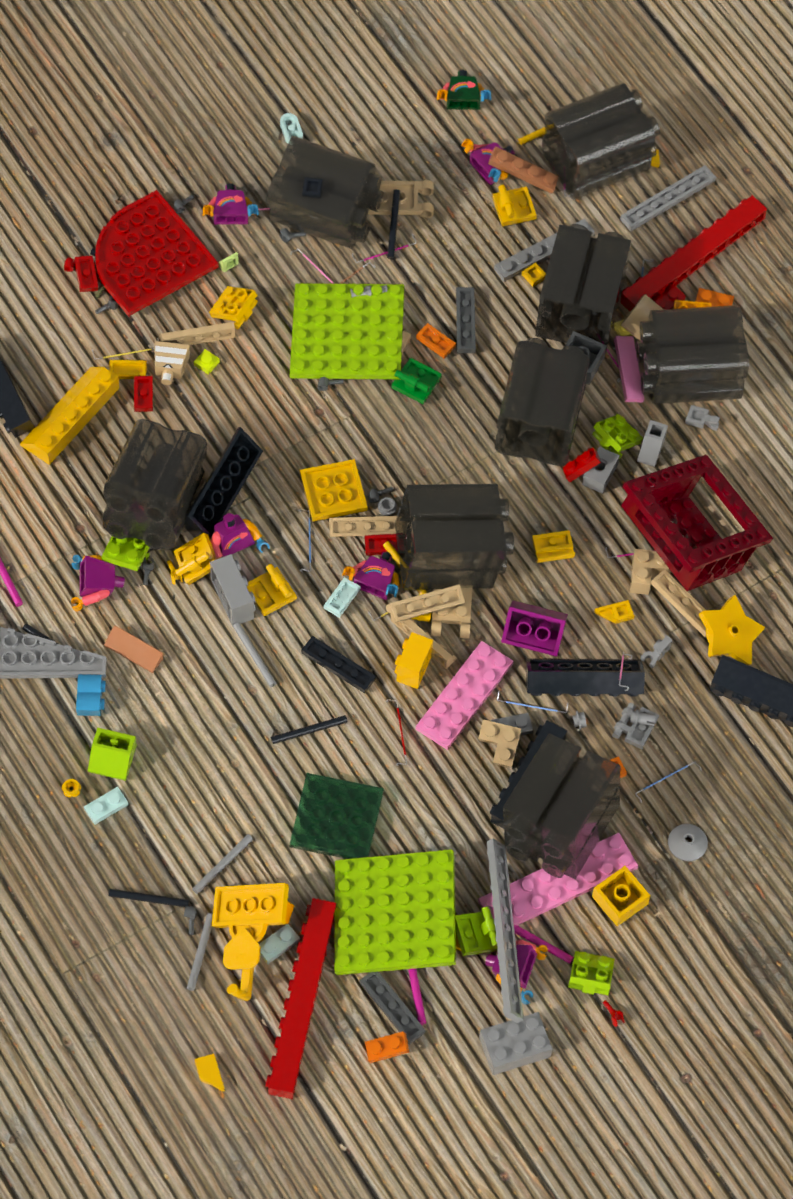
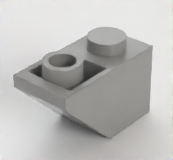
M650 420L637 462L655 467L666 438L668 425Z

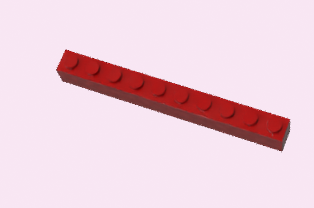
M753 195L748 199H743L736 208H731L724 217L715 220L709 228H704L700 235L696 238H691L684 247H679L672 256L664 258L660 265L652 267L648 274L644 277H639L632 286H627L621 292L620 303L630 312L643 295H647L650 299L654 300L672 285L677 286L763 221L766 217L767 208Z
M313 898L311 905H307L305 916H308L307 923H303L301 935H304L303 942L299 941L297 953L300 955L298 960H294L292 972H295L294 979H290L288 991H291L290 997L286 998L283 1010H286V1015L281 1017L279 1029H282L281 1036L276 1037L274 1047L277 1048L276 1056L272 1055L270 1067L273 1068L272 1075H268L265 1087H269V1095L293 1099L335 918V902Z

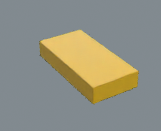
M110 360L109 371L117 375L119 379H134V376H146L147 360Z

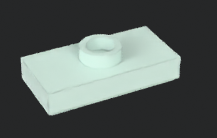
M344 577L324 604V609L340 618L360 591L361 586Z

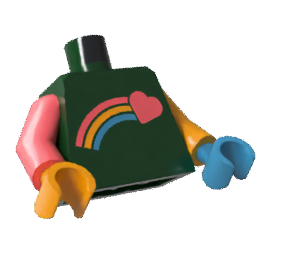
M466 70L458 71V76H452L450 82L437 91V100L447 101L446 110H480V101L492 100L491 91L485 90L480 83H477L476 77L468 76V71Z

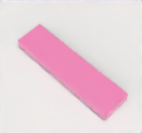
M616 336L614 342L625 402H643L644 393L633 336Z

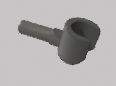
M193 194L182 201L180 199L175 200L174 210L177 214L182 213L186 209L184 205L195 198Z
M283 228L280 230L281 234L279 235L283 242H289L292 238L306 236V232L290 233L287 228Z
M110 296L108 303L95 310V313L99 314L109 308L116 310L119 305Z
M321 377L318 383V390L326 391L328 385L343 384V379L328 380L326 377Z
M389 487L379 491L371 489L368 495L369 502H378L380 500L379 496L392 492L393 488Z
M146 558L143 560V569L145 570L143 585H148L150 571L154 569L153 558L150 564H146Z
M186 906L184 917L190 918L189 935H194V922L197 912L194 907Z

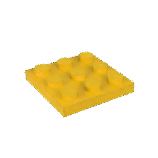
M355 459L300 470L312 522L368 511Z

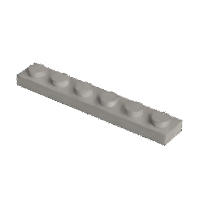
M704 165L620 216V220L630 231H633L715 182L716 176Z
M584 218L495 264L494 270L505 282L522 273V271L534 263L540 264L594 236L595 231Z

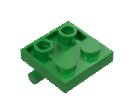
M409 358L402 370L396 371L395 376L399 379L394 380L391 388L424 404L442 378V373Z

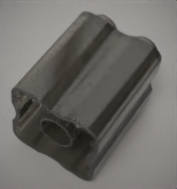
M625 83L615 85L545 114V135L542 139V150L545 158L559 176L563 187L572 200L649 170L652 158L656 156L654 143L655 137L660 135L658 122L654 116L647 117L640 110L643 108V102L639 92L636 89L629 90Z
M292 136L267 192L266 199L268 206H270L271 221L353 249L356 241L364 243L367 239L371 223L366 221L369 210L377 212L382 204L384 191L379 190L382 176L375 174L376 168L374 163ZM305 177L323 179L321 198L302 196Z
M740 305L650 310L648 321H640L641 341L636 342L637 362L644 363L645 372L641 373L642 394H651L652 404L742 398L744 381L749 370V356Z
M529 338L526 341L517 343L497 421L496 451L518 458H532L555 466H565L568 463L586 389V378L590 364V358L584 354L582 349L576 346L553 349L548 347L547 343L539 338Z
M146 419L137 420L104 485V498L107 502L103 512L104 529L111 536L118 539L126 537L143 540L147 546L153 549H172L185 525L186 514L204 484L205 471L202 463L207 453V441L205 438L185 430H172L160 423Z

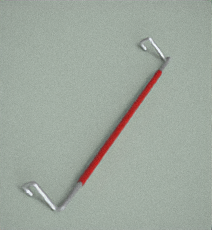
M387 699L386 702L396 701V704H397V712H398V719H399V725H400V731H401V737H402V744H403V750H404V755H405V760H406V763H405V764H404V763H397L396 765H397V766H399L398 764L406 765V764H407L406 750H405V744H404V738H403V731H402V725H401V719H400V712H399V708H398V702H397V700Z

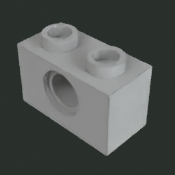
M599 447L597 452L601 463L581 475V477H583L582 485L603 494L618 466L620 455Z

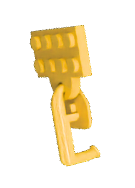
M274 883L215 888L212 927L229 928V933L232 937L224 947L223 964L230 970L242 969L240 989L237 984L233 983L228 986L227 992L243 1001L251 999L254 967L260 959V945L258 942L266 934L268 925H285L288 884Z

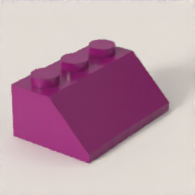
M512 600L501 642L557 656L568 614Z

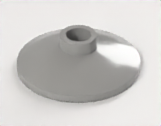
M679 825L669 835L668 847L671 853L680 860L695 861L701 858L707 850V837L703 830L695 825ZM685 838H691L692 841L687 842Z

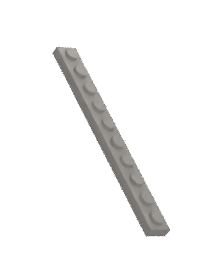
M491 839L487 841V855L489 858L490 887L493 898L492 906L494 908L503 1013L505 1017L519 1023L524 1018L506 847L497 840Z

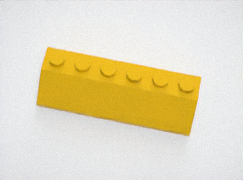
M90 367L20 443V446L50 465L120 388L119 377L105 367Z

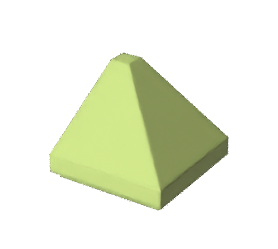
M237 252L218 262L223 272L239 264Z

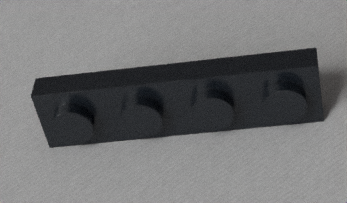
M314 636L301 649L303 655L364 694L376 680L374 674Z

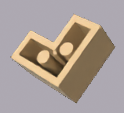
M634 549L630 593L649 595L651 578H655L664 569L669 574L671 573V570L656 551Z
M483 720L478 739L482 742L497 745L493 764L513 769L522 729Z

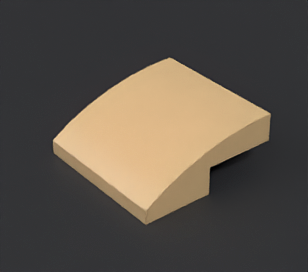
M643 295L634 309L628 313L621 326L649 348L673 317L647 295Z

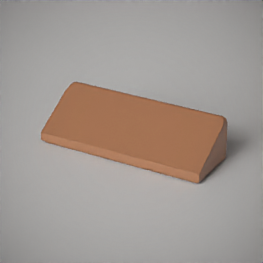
M114 625L104 643V646L151 673L156 670L163 660V653L116 625Z

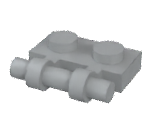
M629 703L627 708L623 709L620 721L615 724L612 736L619 739L621 734L625 733L627 734L625 742L643 749L654 727L638 723L636 725L633 723L631 727L626 725L631 718L632 711L636 708L635 704ZM641 707L639 711L643 713L656 714L644 707ZM656 714L654 726L659 718L658 714Z

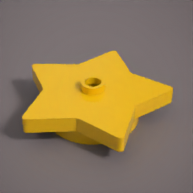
M736 595L731 596L720 610H705L699 613V617L706 627V637L709 642L708 657L725 655L727 657L731 656L746 665L752 664V642L765 627L745 615Z

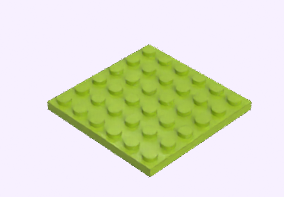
M295 283L290 378L399 379L395 376L397 370L401 371L404 284ZM368 285L372 287V296L362 295L364 288ZM387 285L388 292H382L381 286ZM350 289H353V292L358 296L351 297Z
M453 849L335 860L334 972L336 975L456 965L455 864Z

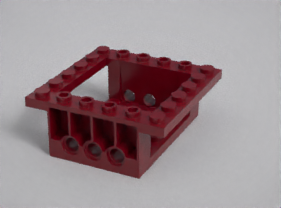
M707 454L626 481L622 486L628 495L621 507L686 591L740 572L756 548L769 544L773 540L770 533ZM701 477L704 478L745 531L723 539L719 536L689 497Z

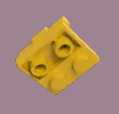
M502 184L498 186L499 192L492 194L502 227L536 220L537 215L527 186L506 190L505 185Z
M227 286L209 311V314L212 318L235 321V329H239L244 321H247L252 315V310L258 303L255 299L257 293L251 289Z
M202 533L174 550L180 567L175 572L178 576L183 575L185 583L188 585L210 573V562L216 560L217 557L208 534Z
M272 564L266 566L268 572L249 581L247 586L248 591L253 592L256 601L254 603L263 616L297 599V595L279 568H274Z

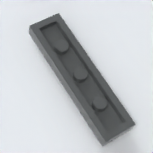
M456 287L457 353L476 352L474 287Z
M370 972L360 979L359 983L399 1032L404 1031L406 1033L409 1045L425 1034L426 1030L379 972Z

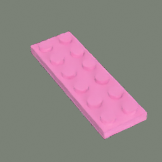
M481 641L418 722L415 730L448 750L511 668L513 660Z

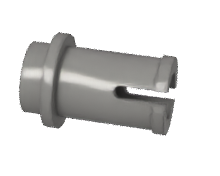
M639 710L632 711L630 722L634 723V725L638 723L654 727L656 714L639 712Z

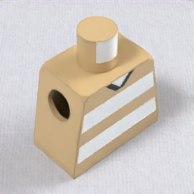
M155 341V374L162 377V384L171 385L173 378L180 379L183 376L190 358V345Z

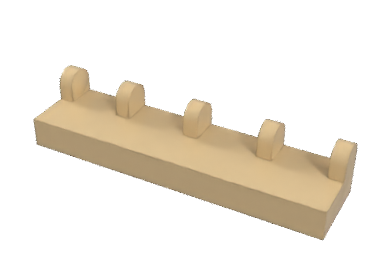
M234 322L162 333L160 337L161 342L194 345L235 338Z
M405 516L329 518L330 537L384 534L406 535Z
M664 569L650 583L705 637L706 627L699 617V613L706 609Z
M459 584L386 605V610L388 613L390 612L392 621L395 623L465 603Z
M406 619L394 623L409 637L411 632L432 639L428 632H424L416 625L417 622L415 620ZM432 639V658L447 669L456 661L457 657L449 654L442 644L439 645Z

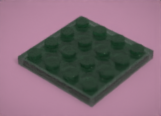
M307 773L289 847L345 859L369 857L384 788Z

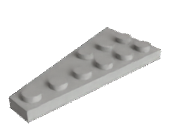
M0 627V679L78 678V674L102 675V678H106L107 658L105 656L85 650L73 649L69 645L63 646L55 641L32 634L16 632L15 629Z

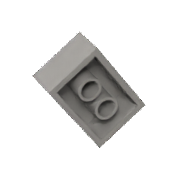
M232 554L211 561L210 573L211 581L233 627L236 622L242 624L254 619V611H256L254 602L256 601L253 592H249L247 589L248 582L246 577L241 576L239 572L241 568L238 560H234Z
M539 1012L523 1016L524 1020L519 1023L511 1020L480 1030L479 1039L492 1075L551 1057L552 1047Z

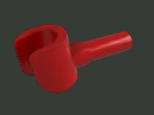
M67 258L65 260L64 271L72 272L74 270V259Z
M607 1000L603 1001V1005L611 1014L613 1026H618L617 1020H621L624 1023L623 1012L615 1011Z

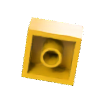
M411 632L409 639L405 638L402 649L404 650L402 655L398 654L395 665L397 666L394 673L397 674L396 682L418 689L432 658L433 640Z
M623 866L595 886L592 894L593 899L616 926H619L647 906L651 896L626 866Z

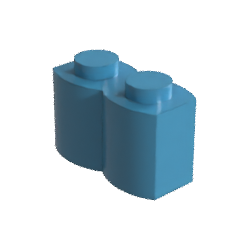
M78 674L77 716H101V710H105V699H102V692H106V681L102 680V675Z

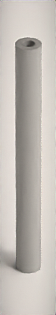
M236 622L233 628L268 685L274 687L277 684L241 624Z
M247 834L192 890L199 894L253 838Z
M208 913L206 916L186 989L190 991L195 990L212 929L213 914Z

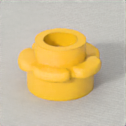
M68 779L63 783L62 791H64L63 794L66 797H77L80 794L81 784L75 779Z

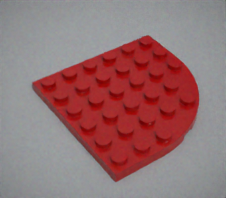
M157 190L115 213L107 225L102 228L96 243L95 263L99 278L106 290L128 317L219 268L217 260Z

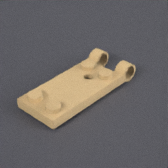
M346 180V214L391 215L393 190H400V197L403 200L399 201L398 215H420L423 218H430L434 215V206L431 203L418 204V193L432 195L434 193V183L430 180Z
M436 552L434 591L460 584L465 603L432 612L431 636H441V623L460 625V638L469 639L474 555Z

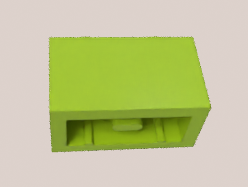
M97 727L91 747L88 772L126 781L137 747L136 736Z

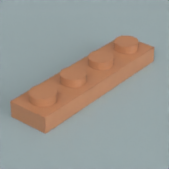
M496 146L488 163L551 194L554 192L559 176Z

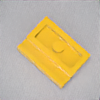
M570 530L532 535L537 563L575 557Z

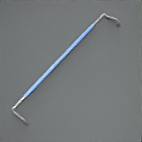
M500 690L498 691L497 701L562 713H567L569 703H567L566 712L549 708L498 700Z

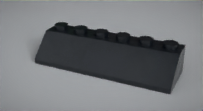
M238 427L186 514L185 529L194 538L202 533H206L209 539H211L214 533V526L223 521L224 515L229 511L263 453V450L241 427Z
M722 655L711 682L710 691L717 696H724L736 704H743L752 711L762 712L771 719H778L785 722L786 725L793 727V684Z
M526 659L527 694L533 696H540L542 694H550L552 696H560L562 694H569L571 696H580L581 694H589L590 696H600V694L619 696L620 694H627L628 696L636 697L639 694H644L645 671L641 660L624 659L620 685L628 687L619 686L622 659Z

